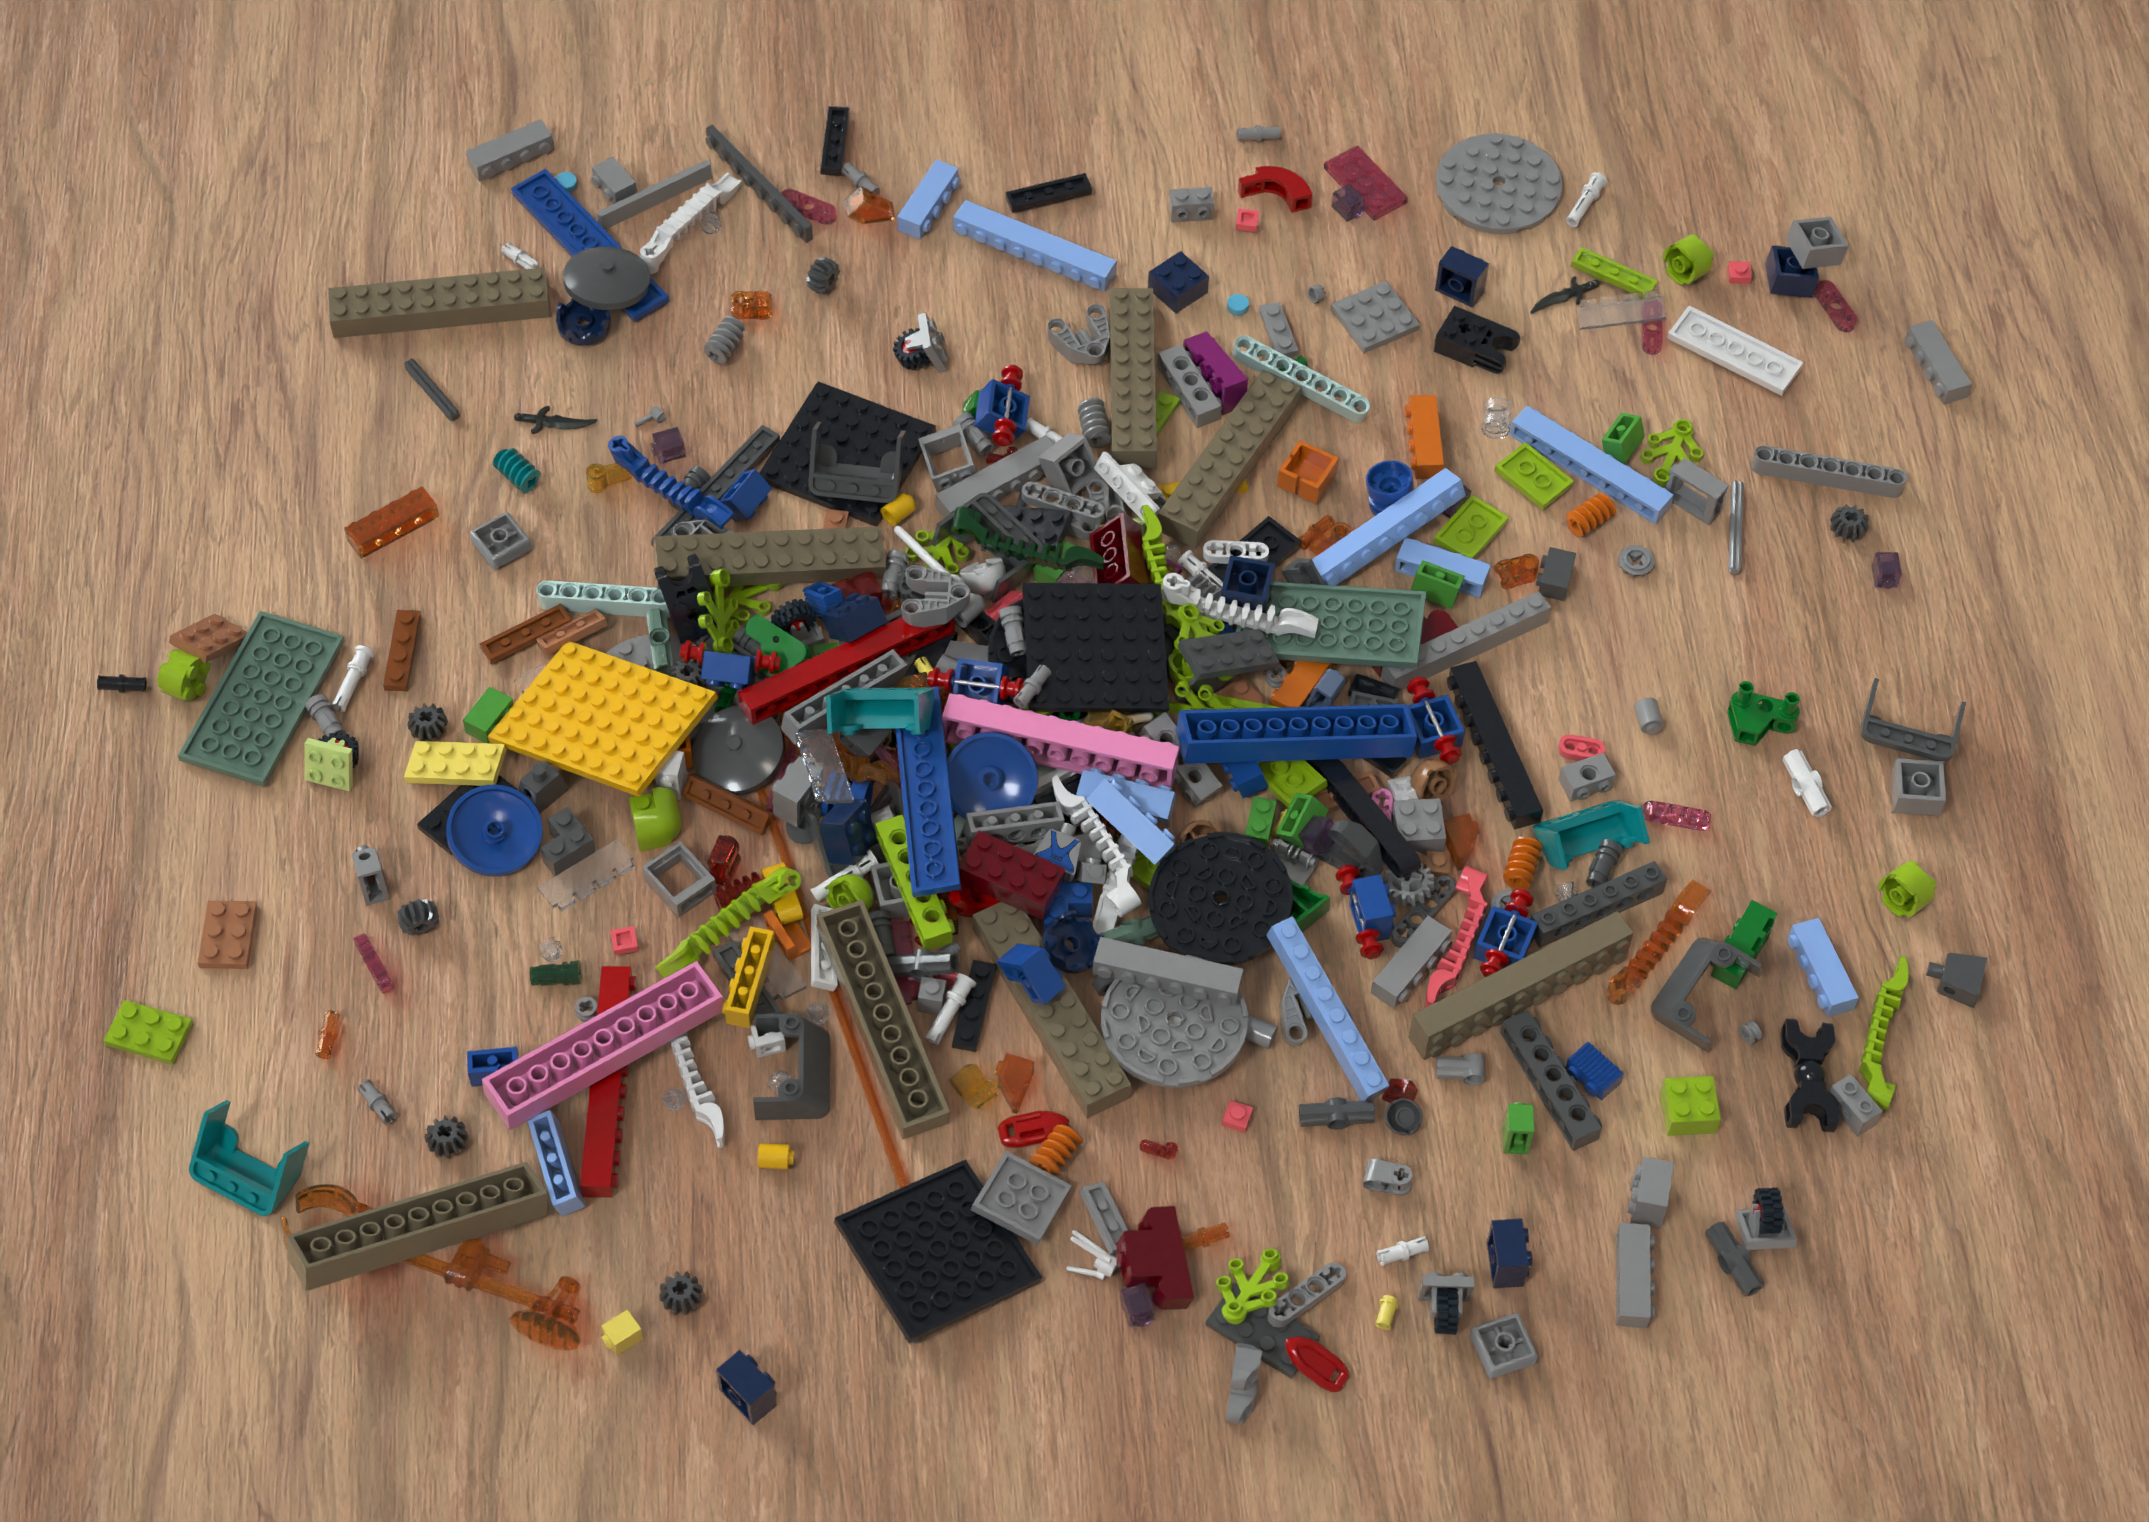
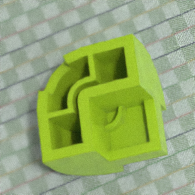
M656 787L652 788V793L644 794L640 797H629L639 851L661 848L672 844L671 841L682 831L681 813L675 792L669 788Z

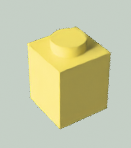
M628 1309L601 1326L603 1332L601 1340L608 1350L613 1349L617 1356L643 1340L642 1330Z

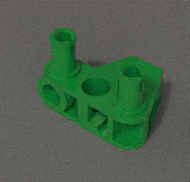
M757 613L748 620L744 633L761 643L760 649H762L764 655H771L773 651H777L778 656L781 657L780 670H776L775 674H770L769 669H761V672L769 677L812 658L810 648L806 644ZM779 637V642L775 643L774 639Z
M1743 681L1739 684V690L1732 695L1727 710L1734 741L1756 746L1769 730L1784 734H1790L1796 730L1800 715V708L1797 706L1800 700L1798 694L1789 692L1785 695V700L1752 693L1754 686L1751 682Z

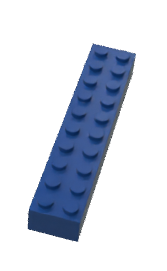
M1407 704L1180 710L1176 727L1184 764L1412 757L1417 740V734Z

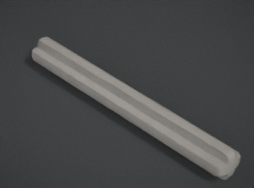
M1733 481L1731 485L1728 571L1730 574L1736 575L1740 573L1742 563L1744 483L1742 481Z

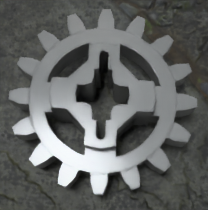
M1421 863V869L1401 878H1397L1391 870H1387V876H1383V883H1387L1389 888L1388 899H1393L1395 905L1399 902H1402L1403 907L1407 903L1415 906L1416 901L1424 903V897L1431 898V891L1435 890L1434 874H1431L1430 868L1424 869L1423 863Z

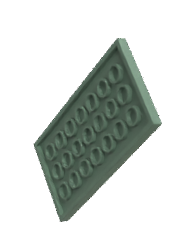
M1274 582L1267 612L1271 605H1275V616L1278 617L1280 611L1285 608H1294L1311 614L1319 619L1315 638L1296 633H1286L1280 636L1273 633L1265 634L1264 631L1262 633L1278 660L1417 669L1427 597L1426 591ZM1237 625L1236 632L1253 630L1248 627L1241 628L1240 625Z
M259 611L179 752V761L265 787L307 711L305 707L306 702L316 695L344 644V636Z

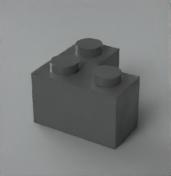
M568 807L547 819L550 834L554 839L541 846L540 849L543 863L555 878L596 855L593 838Z

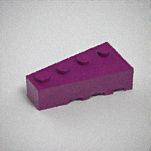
M1207 331L1185 339L1183 341L1185 351L1190 352L1193 363L1201 369L1204 380L1210 383L1213 394L1222 402L1223 409L1221 414L1225 415L1232 412L1247 392L1248 378Z

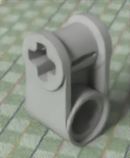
M1370 1159L1367 1162L1363 1186L1371 1191L1403 1196L1411 1190L1412 1171L1406 1165L1385 1162L1380 1159Z

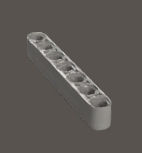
M1766 445L1758 446L1755 449L1751 463L1752 470L1760 475L1890 498L1900 497L1907 481L1906 473L1900 469Z

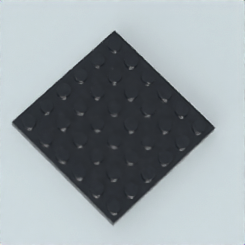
M817 381L759 474L774 488L828 509L849 511V517L872 526H878L883 518L881 508L888 503L817 496L810 491L808 483L813 427L817 422H822L821 444L831 445L835 448L837 463L879 468L881 466V459L887 452H896L897 437L901 431H906L904 462L899 485L900 490L923 453L919 438L935 433L936 426Z
M1023 583L1027 678L1033 675L1040 664L1045 665L1051 670V675L1041 686L1040 693L1034 695L1028 703V710L1034 712L1168 713L1169 696L1161 584Z
M966 1159L839 1215L834 1220L839 1232L909 1344L1033 1287L1042 1281V1276L1014 1233L971 1210L983 1185Z

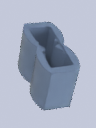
M1328 669L1311 691L1305 707L1332 706L1339 696L1340 690L1345 685V678L1336 670Z

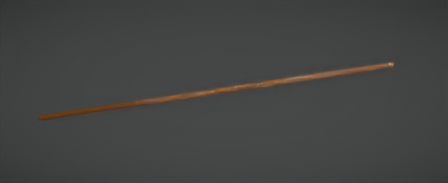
M763 786L756 790L762 808L773 813L768 795ZM772 814L768 826L781 862H784L787 868L794 870L776 817ZM799 886L795 892L802 909V920L811 943V914L802 889ZM836 987L834 991L828 990L900 1189L907 1186L908 1182Z

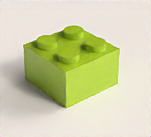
M1713 1076L1664 1078L1660 1096L1667 1136L1715 1134L1721 1117Z

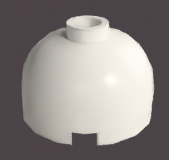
M999 557L985 559L986 563L979 564V562L973 563L960 571V576L965 581V585L969 587L970 593L984 595V598L992 597L996 581L1006 574L1002 558Z

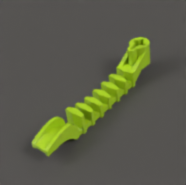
M1142 505L1144 512L1142 517L1147 527V531L1142 538L1143 556L1147 560V568L1151 572V580H1154V584H1161L1162 593L1163 579L1168 574L1165 558L1167 549L1165 543H1161L1162 527L1160 521L1148 505ZM1162 598L1163 613L1166 615V624H1172L1180 630L1181 622L1177 618V609L1180 605L1168 603ZM1201 625L1202 629L1207 631V627ZM1191 628L1188 635L1189 639L1195 638Z
M780 867L767 878L752 884L749 890L743 891L739 898L733 899L730 905L722 908L720 913L715 917L712 916L710 921L699 926L700 928L696 932L689 934L686 940L681 941L672 954L655 966L656 970H658L663 978H666L695 961L699 963L700 957L698 955L700 953L710 954L709 946L712 944L718 946L720 944L719 938L723 935L728 937L730 935L729 930L733 927L738 929L740 927L739 923L743 919L749 920L751 918L750 914L753 911L760 912L762 904L765 902L771 904L785 894L798 889L801 884L800 874L790 868Z
M1901 955L1899 963L1896 964L1894 977L1882 983L1875 999V1007L1869 1024L1870 1029L1863 1049L1865 1051L1858 1071L1863 1074L1868 1084L1867 1094L1880 1109L1886 1111L1890 1105L1896 1085L1884 1080L1880 1062L1883 1056L1884 1039L1889 1022L1894 1012H1897L1900 1007L1901 997L1908 982L1907 959Z

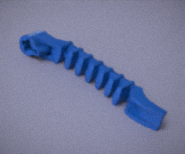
M616 436L609 441L608 448L617 465L626 469L637 482H642L646 488L650 487L654 493H659L664 499L670 500L673 505L680 506L681 510H686L691 516H696L699 520H708L720 529H723L724 525L731 518L735 517L734 512L715 497L707 495L704 498L700 489L694 490L690 485L686 487L684 482H677L674 476L668 477L665 470L659 471L656 464L650 465L648 458L643 456L624 436Z

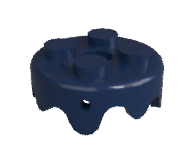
M571 298L567 305L563 303L557 305L556 324L558 332L565 341L574 345L586 346L597 343L610 330V311L589 308ZM581 321H587V322H589V323L586 324V325H580V324H579V322H581Z
M1070 910L1059 915L1046 926L1042 938L1043 948L1049 953L1051 963L1059 970L1070 974H1078L1093 966L1100 937L1104 936L1095 932L1090 919L1076 917V910ZM1066 940L1072 942L1074 950L1067 946Z

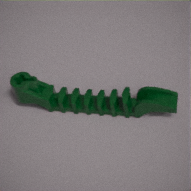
M957 507L955 510L951 531L959 535L974 537L981 545L982 551H992L996 555L998 553L1004 554L1007 558L1010 556L1015 557L1018 561L1026 560L1030 564L1037 563L1041 564L1042 567H1052L1054 570L1069 571L1077 566H1088L1104 570V558L1090 549L1072 546L1066 551L1064 559H1061L1063 545L1059 543L1056 544L1054 556L1049 555L1051 547L1048 544H1044L1042 553L1037 552L1038 545L1036 543H1031L1030 550L1025 549L1026 542L1019 540L1018 547L1013 546L1014 539L1010 536H1007L1006 543H1001L1002 535L1000 533H995L994 537H989V529L980 525L981 512L968 507Z

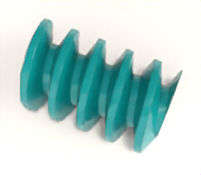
M515 448L500 450L493 459V466L510 480L515 487L521 490L523 494L530 492L540 479L541 472L535 469L533 464H529V461L524 459V456L518 453Z

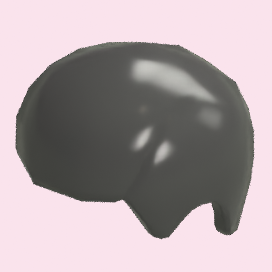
M1400 1098L1391 1102L1387 1106L1384 1115L1387 1127L1391 1132L1400 1136H1407L1416 1132L1421 1127L1423 1120L1421 1108L1415 1101L1406 1098Z

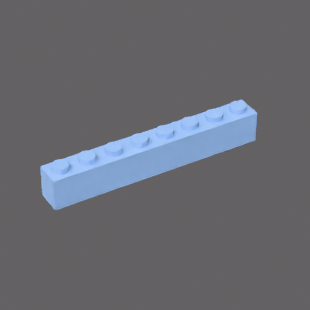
M967 200L963 202L953 217L954 231L960 235H965L980 243L995 247L997 250L1007 252L1017 258H1022L1037 266L1052 270L1054 273H1059L1074 281L1089 285L1094 289L1105 292L1116 276L1117 260Z
M1526 406L1512 421L1510 436L1521 443L1526 442L1544 457L1655 525L1670 509L1674 494L1670 493L1666 488L1655 484L1648 477L1637 473L1631 467L1604 453L1593 444L1578 437L1575 433L1563 428L1557 422L1545 417L1539 411Z
M1444 468L1313 558L1312 560L1325 585H1338L1464 498L1466 494L1462 480Z
M1293 916L1271 926L1266 936L1360 1101H1369L1383 1094L1389 1087L1387 1080Z

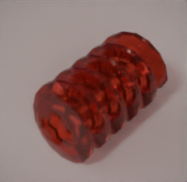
M752 872L751 879L747 875L742 877V883L739 879H734L733 886L728 882L724 884V890L722 887L717 886L714 898L719 911L730 905L733 899L739 898L743 891L749 890L752 884L761 881L760 876L756 872Z

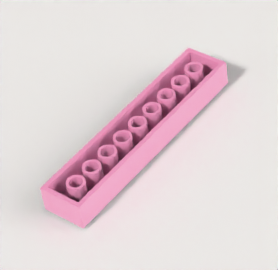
M949 694L942 715L946 743L958 745L967 737L977 733L1000 732L1020 741L1031 753L1035 764L1082 774L1083 769L1089 771L1090 768H1096L1104 771V775L1120 774L1127 777L1126 780L1135 782L1136 779L1149 782V786L1157 788L1158 785L1172 788L1176 777L1179 746L1169 742L1154 741L1147 737H1137L1122 731H1111L1100 726H1090L1078 721H1068L1052 715L1038 714L1031 710L1025 711L1009 705L990 703L987 700L968 698L962 694Z
M695 961L482 1079L484 1094L507 1128L511 1130L722 1012L723 996L699 963Z

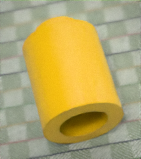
M901 493L892 502L881 508L882 516L889 525L894 527L915 511L916 502L911 495Z
M759 1143L758 1168L788 1170L789 1165H794L795 1150H790V1145Z

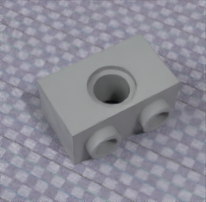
M1604 753L1562 766L1558 780L1569 800L1574 801L1577 799L1583 800L1597 792L1603 793L1613 787L1616 774Z
M1851 1074L1832 1085L1829 1093L1839 1103V1115L1857 1137L1877 1125L1883 1111Z

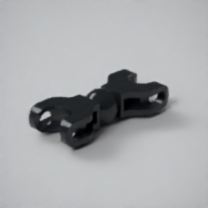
M1786 1018L1781 1027V1048L1793 1060L1795 1068L1794 1079L1798 1085L1795 1093L1784 1108L1787 1128L1797 1129V1126L1803 1119V1114L1806 1113L1815 1115L1819 1119L1821 1130L1824 1132L1834 1133L1839 1124V1103L1826 1089V1082H1824L1826 1074L1822 1066L1824 1058L1835 1043L1834 1026L1832 1023L1822 1022V1026L1816 1032V1037L1804 1035L1800 1031L1796 1019Z

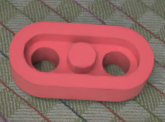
M1565 735L1559 741L1558 752L1566 759L1580 761L1601 753L1605 754V745L1598 739Z

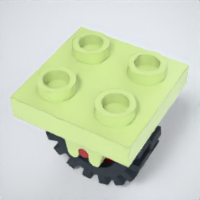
M337 732V735L329 733V737L323 735L322 739L319 738L318 740L308 738L304 743L305 780L350 791L353 787V768H355L359 760L358 741H355L353 736L349 738V734L342 736V733Z

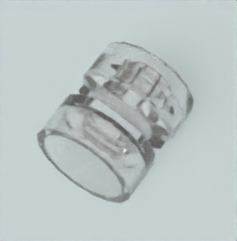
M1493 397L1484 402L1482 432L1485 436L1492 439H1501L1510 434L1511 402L1501 397Z

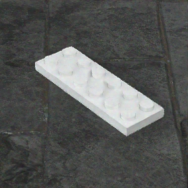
M1691 306L1687 307L1667 336V339L1781 396L1803 366L1802 361Z

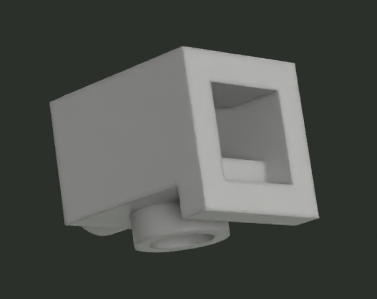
M1078 856L1074 880L1105 884L1107 865L1101 864V858Z

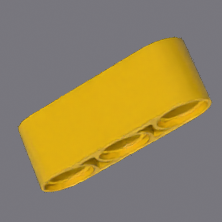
M784 862L760 869L762 879L767 878L778 868L786 867ZM795 891L789 892L771 903L775 915L782 925L803 919L802 909Z

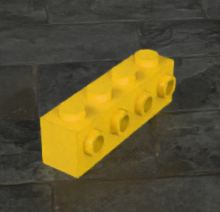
M750 926L747 937L743 938L741 958H737L735 965L736 974L734 979L732 978L730 981V994L728 1000L725 999L722 1008V1014L726 1016V1024L750 1028L775 947L774 931Z

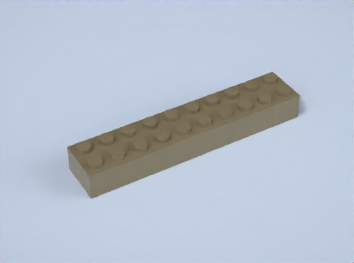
M545 267L328 288L329 319L333 338L551 317Z
M1110 288L1112 458L1119 465L1135 463L1141 469H1156L1157 437L1153 288Z
M1265 370L1261 371L1158 512L1157 518L1160 521L1163 534L1196 549L1299 405L1301 386Z
M881 526L655 536L653 546L655 568L659 566L664 567L667 575L675 580L686 577L689 572L687 558L689 555L696 553L709 587H715L710 583V574L714 570L722 568L727 569L729 572L730 583L728 586L883 579L886 569ZM656 579L657 589H660L658 581Z
M863 900L818 914V932L902 1139L948 1124L950 1110Z
M1000 902L973 914L974 932L992 962L997 964L998 972L1086 1118H1090L1130 1099L1131 1083L1117 1060L1112 1056L1104 1039L1063 972L1059 970L1066 987L1044 1005L1032 1002L1022 984L1009 981L997 963V960L1017 943L1043 948V940L1027 913Z
M1618 911L1414 1013L1408 1038L1423 1060L1431 1056L1435 1058L1441 1055L1445 1049L1451 1046L1457 1047L1471 1036H1479L1492 1025L1498 1026L1506 1018L1520 1014L1532 1005H1540L1547 997L1553 994L1559 995L1567 987L1573 984L1579 985L1587 977L1604 972L1608 966L1614 963L1616 965L1622 963L1627 958L1634 933Z
M524 1162L287 1235V1258L306 1291L547 1216L548 1193L529 1164Z

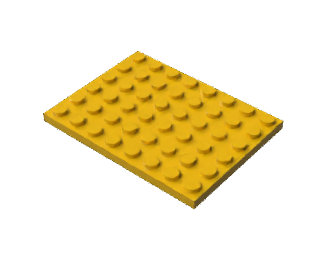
M569 641L560 648L487 737L490 743L505 744L506 749L539 761H546L550 765L640 797L718 697L715 691Z

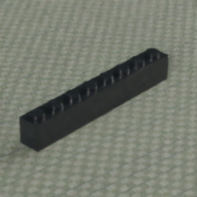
M1477 661L1450 667L1447 686L1450 691L1453 690L1455 704L1458 709L1462 710L1463 722L1471 731L1472 743L1478 747L1480 761L1483 765H1486L1489 781L1491 784L1494 783L1496 787L1497 799L1504 805L1506 820L1508 822L1511 821L1514 830L1540 823L1543 808Z

